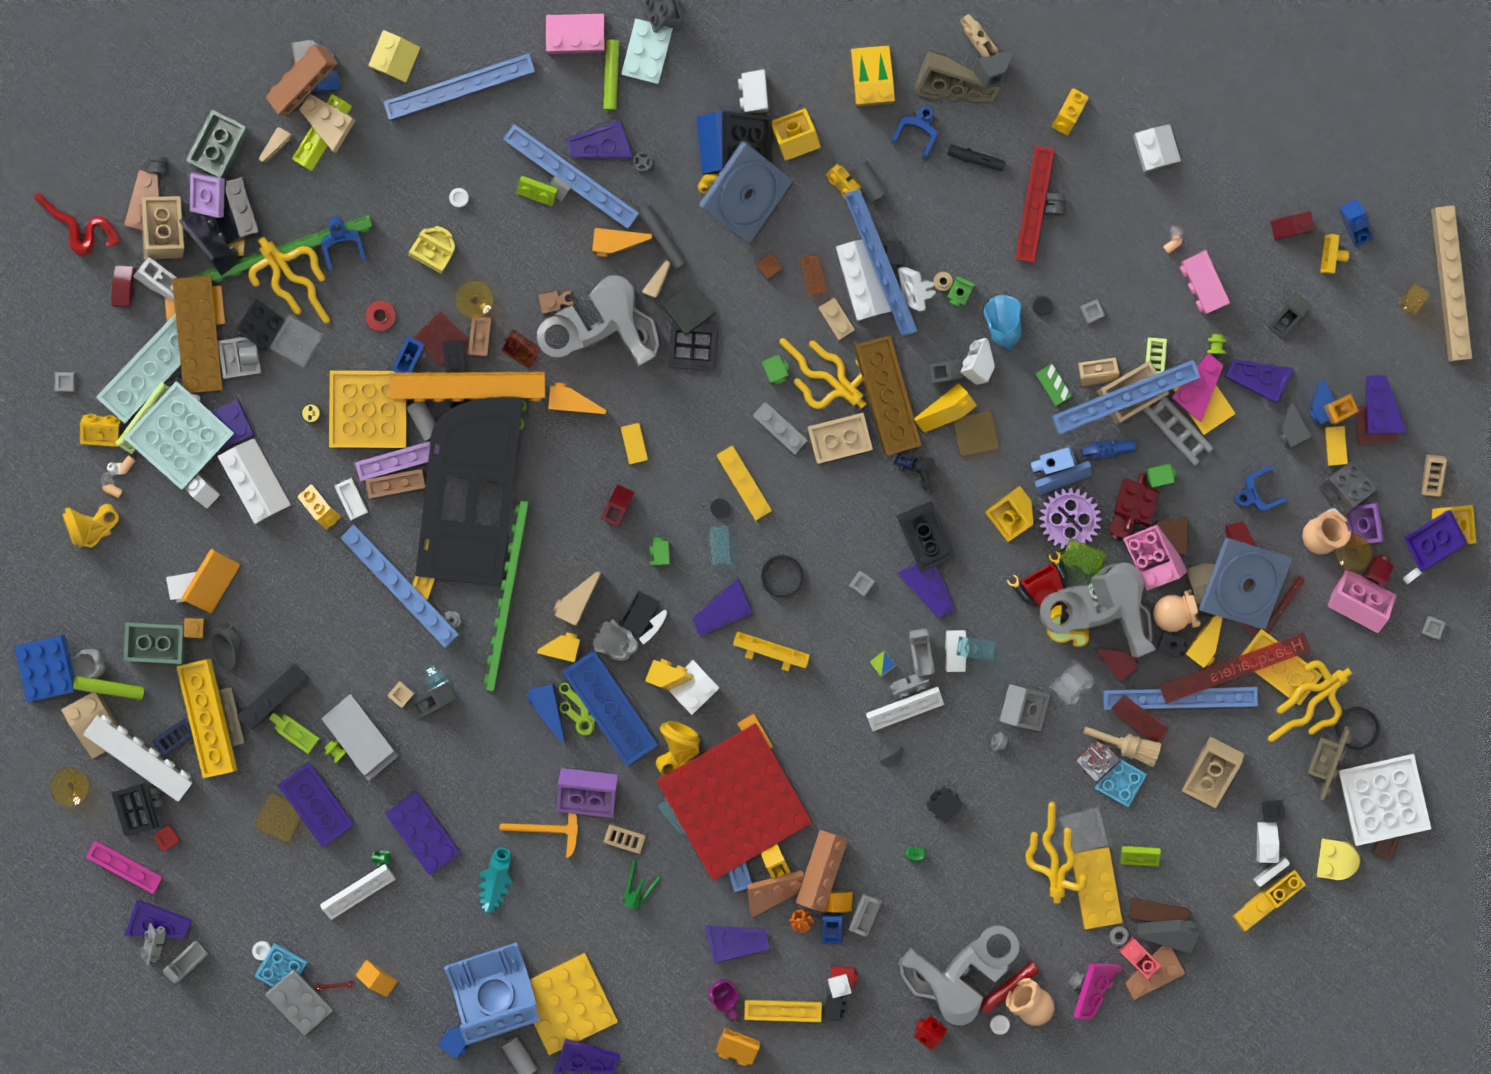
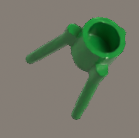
M634 859L630 869L627 889L624 894V898H626L624 904L638 910L639 906H643L646 898L661 880V876L657 877L643 897L640 891L645 882L644 878L641 879L637 890H632L630 893L636 860Z

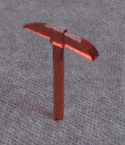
M1297 577L1270 617L1266 630H1264L1266 633H1270L1305 581L1303 577ZM1241 623L1247 633L1254 638L1258 630L1251 625Z

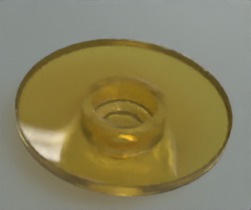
M478 280L467 281L458 288L455 294V304L459 312L464 316L479 318L490 311L493 305V294L489 286L484 282ZM473 298L478 299V302L476 304H473L471 302Z
M1351 534L1349 541L1344 546L1335 549V557L1341 567L1348 571L1357 572L1369 565L1372 558V550L1364 537L1358 534ZM1354 548L1358 550V554L1353 552Z
M64 768L53 776L50 790L53 798L58 803L64 806H74L86 798L89 791V783L87 777L80 770ZM69 783L74 784L73 790L68 789Z

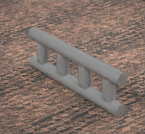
M1166 396L1159 399L1160 402L1152 409L1150 406L1142 409L1194 466L1200 461L1196 457L1200 452L1205 449L1209 453L1214 449ZM1164 407L1173 414L1165 423L1157 415ZM1179 421L1186 430L1177 437L1170 428ZM1192 435L1199 444L1190 451L1183 442Z

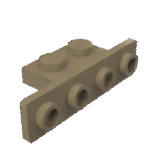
M1345 726L1339 743L1320 737L1307 771L1310 775L1325 779L1319 794V798L1324 801L1325 796L1329 797L1332 789V786H1330L1331 780L1336 779L1339 770L1336 768L1339 761L1342 762L1345 755L1343 748L1345 743L1349 744L1352 733H1349L1350 729L1348 726Z

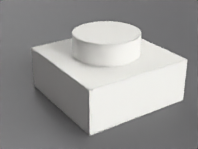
M847 974L828 978L833 998L851 994Z

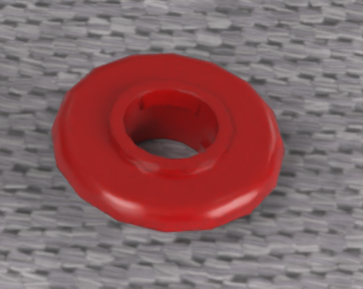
M385 301L373 302L368 306L365 313L367 324L376 331L389 329L393 325L396 316L394 308ZM379 310L384 311L386 314L385 320L381 322L375 319V313Z

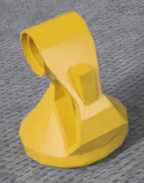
M111 504L102 505L94 517L83 515L70 507L65 508V513H62L73 545H78L79 548H92L102 537L110 535V529L114 527L119 519L115 508ZM112 512L109 518L104 517L106 513Z
M674 721L662 723L660 726V731L669 747V752L659 756L655 762L662 776L685 764L699 753L700 738L698 733L692 728Z

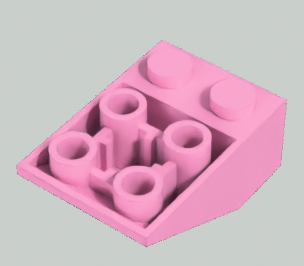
M1158 525L1123 538L1136 568L1139 569L1144 578V586L1147 591L1179 579L1187 573L1180 554Z

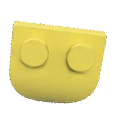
M439 226L429 229L425 228L420 232L408 256L442 274L451 260L455 248L451 233Z
M1323 838L1317 877L1343 880L1354 875L1360 866V855L1353 845L1345 841Z

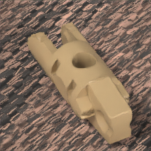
M970 14L960 20L964 28L963 31L982 58L990 56L987 49L993 55L999 53V50L984 29Z

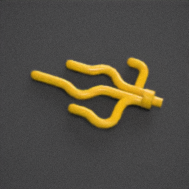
M265 237L259 239L258 242L262 246L259 250L264 259L253 265L248 272L252 285L255 287L260 285L256 273L270 265L273 270L271 279L273 291L277 296L287 301L296 315L301 314V308L292 295L279 286L281 268L290 281L307 287L310 303L322 321L328 324L330 318L316 298L314 284L308 278L295 275L285 262L293 260L301 254H307L310 257L313 273L319 281L323 282L325 275L319 268L316 252L310 247L301 246L290 253L283 254L278 251L272 241L268 242Z
M785 338L779 340L780 345L798 361L804 375L813 379H825L836 389L830 392L822 401L818 402L813 399L811 390L799 378L794 379V384L803 392L805 401L809 406L814 409H822L828 406L836 397H843L851 405L855 406L857 404L861 409L867 404L862 399L864 395L857 389L863 382L861 373L850 383L845 376V365L840 357L826 352L814 340L809 342V346L820 357L837 365L839 383L827 372L810 370L806 359Z
M1316 660L1305 665L1304 670L1306 672L1318 668L1325 680L1319 684L1304 683L1294 691L1292 697L1277 708V713L1282 714L1294 706L1305 691L1321 692L1309 701L1306 713L1302 718L1293 719L1268 736V741L1274 742L1292 728L1307 724L1313 717L1315 706L1327 696L1335 711L1334 716L1331 719L1317 722L1308 729V733L1314 735L1322 728L1336 725L1342 715V708L1336 699V691L1348 682L1347 677L1352 674L1350 669L1346 668L1344 671L1339 669L1331 675L1321 661Z
M1050 802L1048 804V826L1043 834V845L1051 856V869L1037 864L1033 859V854L1038 846L1037 832L1031 833L1030 846L1026 851L1025 858L1031 869L1043 873L1049 878L1050 896L1053 897L1054 903H1060L1061 898L1065 896V888L1078 892L1082 891L1086 887L1087 877L1084 874L1080 875L1079 884L1065 880L1066 872L1075 864V854L1071 847L1072 830L1070 828H1065L1064 851L1068 860L1059 869L1058 853L1050 842V837L1055 830L1056 804Z

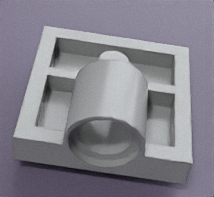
M239 337L218 341L223 379L262 373L258 346L249 339Z

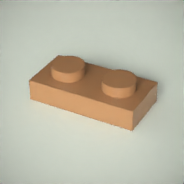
M472 316L469 355L488 357L492 318Z

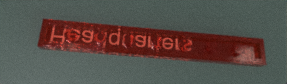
M1301 633L1159 685L1167 704L1311 650L1305 633Z

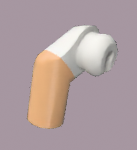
M128 455L123 463H109L107 470L112 475H124L136 460Z

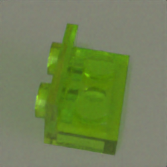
M1070 538L1064 553L1061 552L1060 556L1063 563L1069 567H1074L1075 565L1087 574L1092 572L1098 574L1106 552Z

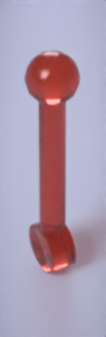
M348 981L347 983L326 985L317 983L314 989L320 991L324 988H353L354 982Z

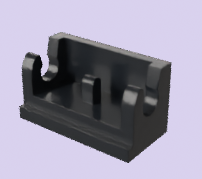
M638 590L620 624L641 636L660 602Z

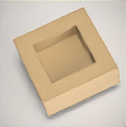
M399 681L387 696L403 708L415 693Z

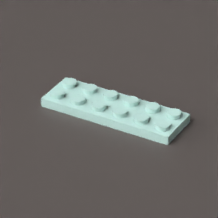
M176 314L167 321L96 396L100 402L124 423L149 399L160 382L164 383L181 365Z

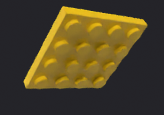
M330 371L329 447H407V399L405 402H395V399H390V373L396 372Z
M586 953L530 979L540 1021L534 1022V1025L549 1055L561 1050L565 1039L578 1042L618 1023V1019Z

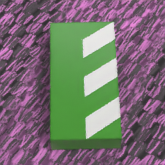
M1052 364L1035 374L1054 406L1072 397Z

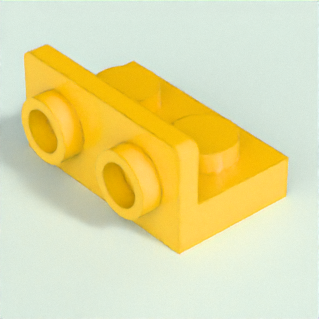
M95 414L84 415L80 422V444L119 447L116 441L120 437L121 420L113 415L105 417Z

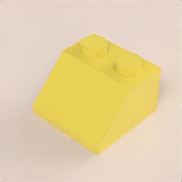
M383 30L368 66L371 69L406 83L421 47Z

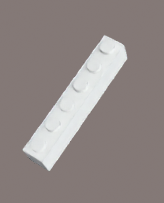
M97 714L84 731V736L179 802L192 784L191 775L184 770H177L175 764L169 759L163 760L160 758V753L155 749H148L143 746L144 742L138 737L132 738L127 734L128 731L120 725L117 727L112 724L113 720L107 715L103 714L101 716Z

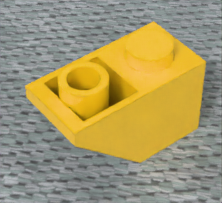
M661 659L660 662L653 660L645 681L671 690L691 680L693 675L687 673V668L677 665V668L671 667L672 662Z

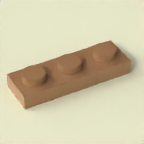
M423 469L365 480L369 499L425 488Z

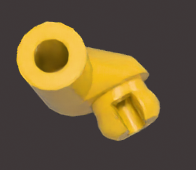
M720 173L704 175L698 183L700 193H707Z

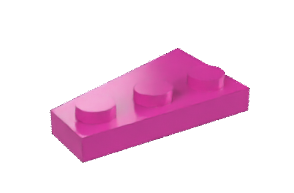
M1208 353L1197 366L1201 378L1181 385L1171 397L1199 422L1203 419L1223 365Z
M1089 964L1073 1015L1075 1018L1093 1019L1104 1000L1103 994L1107 988L1112 987L1114 983L1112 981L1116 972L1120 973L1123 967L1118 964Z

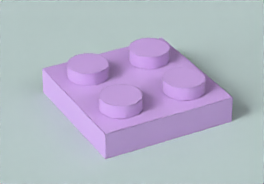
M197 172L191 173L190 211L217 218L224 217L225 179Z

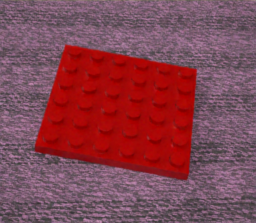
M756 723L655 780L712 881L812 823Z

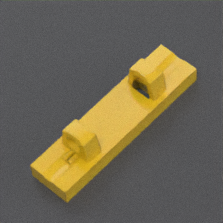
M738 631L733 642L734 646L747 649L745 658L752 660L754 652L781 660L783 661L781 669L789 671L791 664L806 669L810 656L809 654Z

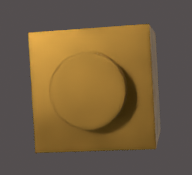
M184 618V637H206L207 618Z

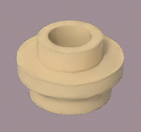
M940 272L934 277V286L940 291H946L951 288L953 279L949 273ZM941 278L947 280L945 285L940 284Z

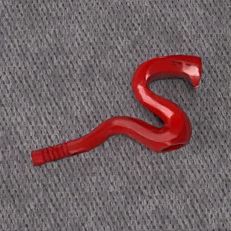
M40 193L34 196L54 218L68 224L69 247L80 257L86 256L92 251L95 244L94 229L96 226H101L105 230L109 238L106 243L107 247L121 242L115 228L103 216L93 217L88 222L85 239L81 242L78 223L73 217L58 211Z

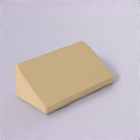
M1116 358L1078 363L1081 386L1108 383L1119 378Z

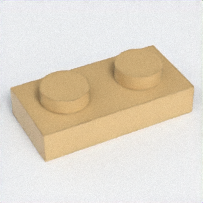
M835 298L818 308L838 340L855 331Z

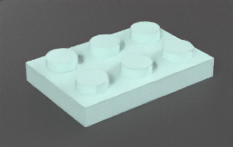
M635 19L621 75L659 85L673 28L663 26L658 33H654L650 22Z

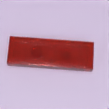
M1125 694L1112 707L1113 712L1151 741L1158 742L1168 731L1164 724Z

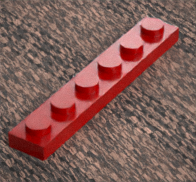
M1035 146L1015 260L1030 263L1035 261L1054 149Z

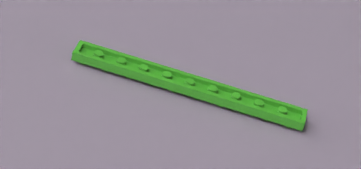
M370 215L346 222L344 226L346 231L356 230L362 233L370 229L372 220ZM326 229L276 246V248L283 254L290 253L301 246L314 249L316 245L321 244L323 238L331 235L330 230ZM259 252L238 259L239 263L222 276L215 268L189 277L211 275V281H214V283L220 282L225 279V276L242 274L243 270L251 268L263 260L264 256Z
M525 501L517 504L515 509V515L518 518L517 523H513L511 534L514 535V540L509 543L508 553H511L510 561H506L504 572L508 573L506 580L503 579L501 591H504L503 599L499 598L497 610H501L500 617L495 619L494 629H497L496 637L492 636L490 646L494 648L493 655L488 657L487 666L490 667L489 674H485L484 685L487 686L486 690L495 691L529 507V502Z

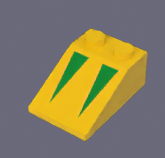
M889 46L851 49L856 107L894 103L895 96Z

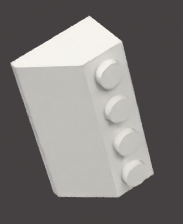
M863 240L836 246L835 249L856 321L891 312Z
M254 438L218 456L255 524L291 506Z

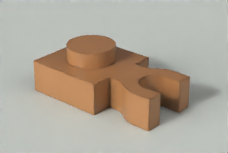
M571 290L564 292L560 296H558L557 291L538 295L542 314L560 311L561 305H574L573 301H565L567 295H572Z

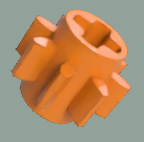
M800 909L792 913V919H789V922L794 932L798 930L800 933H805L811 929V924L814 923V920L809 911L804 912Z

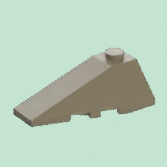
M928 52L921 65L914 94L934 100L944 97L955 101L957 98H966L969 101L993 102L1000 86L985 89L976 74L970 69L948 57Z
M1202 563L1186 568V576L1189 587L1192 590V595H1194L1196 606L1201 604L1215 564ZM1247 579L1244 582V591L1252 587V579Z

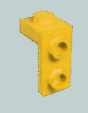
M1072 88L1051 127L1068 136L1089 97Z
M313 485L308 486L298 495L299 500L326 530L341 518L328 505Z

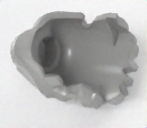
M613 619L610 622H602L601 627H598L600 633L596 632L595 638H593L594 642L592 644L595 652L609 655L613 660L625 661L629 659L630 655L635 653L638 648V642L632 632L618 625Z
M83 649L80 653L70 657L74 677L98 679L105 671L103 657L96 649Z

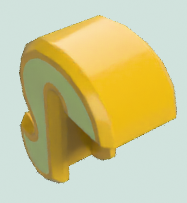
M1062 605L1055 606L1050 610L1053 622L1058 625L1065 623L1060 622ZM1088 628L1073 629L1063 634L1054 633L1047 629L1048 636L1057 643L1073 640V646L1083 647L1089 641Z

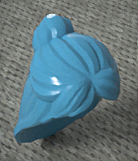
M998 295L991 298L985 305L984 316L988 322L991 340L1003 349L1010 351L1022 336L1021 304L1019 300L1011 296Z

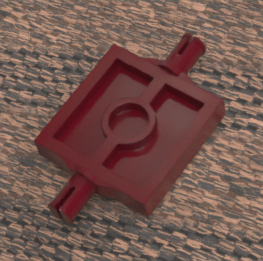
M1144 473L1139 474L1138 482L1124 478L1113 513L1127 520L1125 531H1128V533L1133 532L1134 524L1149 527L1152 523L1159 491L1145 485L1148 475H1144Z

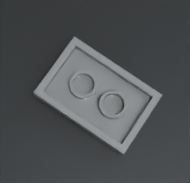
M295 969L266 993V997L304 1036L333 1011V1008Z

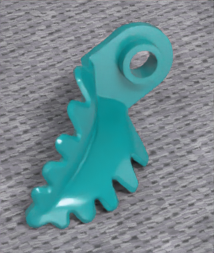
M500 847L493 852L489 868L480 873V878L485 880V882L480 883L479 888L485 891L481 892L479 897H483L480 903L484 904L481 908L485 910L486 914H489L491 911L494 912L495 908H499L498 902H504L501 894L508 895L509 893L505 886L513 884L508 874L512 856L510 851L504 847Z

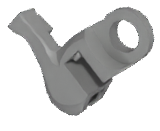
M619 275L608 276L601 280L589 295L605 321L603 324L599 321L591 326V331H588L572 305L543 321L537 330L539 347L545 354L558 358L567 356L572 351L597 344L616 331L620 333L639 367L654 359L659 347L658 335L653 319L635 308L634 288L627 279ZM555 325H561L569 332L568 344L561 349L549 347L545 340L547 330ZM637 329L641 330L644 335V340L642 342L637 332Z
M1131 563L1110 564L1102 568L1090 579L1100 606L1095 607L1088 585L1060 589L1058 592L1051 593L1045 597L1041 603V621L1051 632L1058 634L1068 633L1073 629L1095 627L1118 618L1127 637L1132 657H1140L1156 650L1151 643V615L1141 604L1144 578L1139 569ZM1057 601L1064 602L1069 608V617L1062 625L1053 622L1050 615L1051 607Z
M994 925L988 927L981 933L978 939L973 940L957 954L945 972L940 971L911 947L904 957L900 958V974L914 995L936 1000L947 1022L952 1025L963 1026L971 1023L977 1016L983 996L981 992L960 976H965L971 969L970 964H972L996 982L1008 970V965L1018 955L1019 941L1013 931L1005 926ZM1003 934L1007 936L1010 941V949L1007 954L1002 957H994L988 953L986 945L992 935ZM917 971L923 976L925 980H921L917 976Z

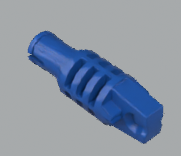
M1108 440L1091 442L1090 447L1081 448L1082 457L1092 456V459L1116 457L1119 453L1135 452L1134 440L1124 442Z

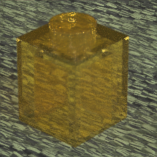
M1413 283L1409 286L1398 304L1402 306L1401 309L1410 315L1412 313L1416 314L1430 293Z

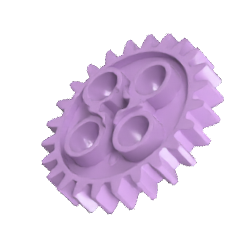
M1069 488L1068 493L1061 489V495L1055 491V498L1053 499L1048 496L1050 503L1043 502L1046 509L1040 510L1044 516L1039 517V520H1043L1044 523L1039 527H1045L1046 529L1042 534H1049L1047 541L1054 539L1053 546L1060 543V549H1063L1065 545H1067L1068 550H1071L1072 545L1079 549V543L1085 547L1086 539L1092 542L1091 534L1097 536L1094 528H1100L1096 522L1101 521V518H1097L1096 515L1101 511H1095L1094 509L1098 504H1091L1093 497L1086 499L1087 492L1080 495V489H1077L1075 493H1073L1072 488ZM1068 500H1072L1075 503V508L1072 511H1068L1065 508V503ZM1058 506L1069 516L1074 515L1073 521L1082 528V532L1071 522L1066 523L1067 517L1058 510ZM1055 513L1061 516L1059 524H1054L1051 520L1052 515ZM1081 514L1088 516L1089 520L1085 525L1080 524L1078 520ZM1068 527H1072L1075 531L1072 538L1065 536V530Z

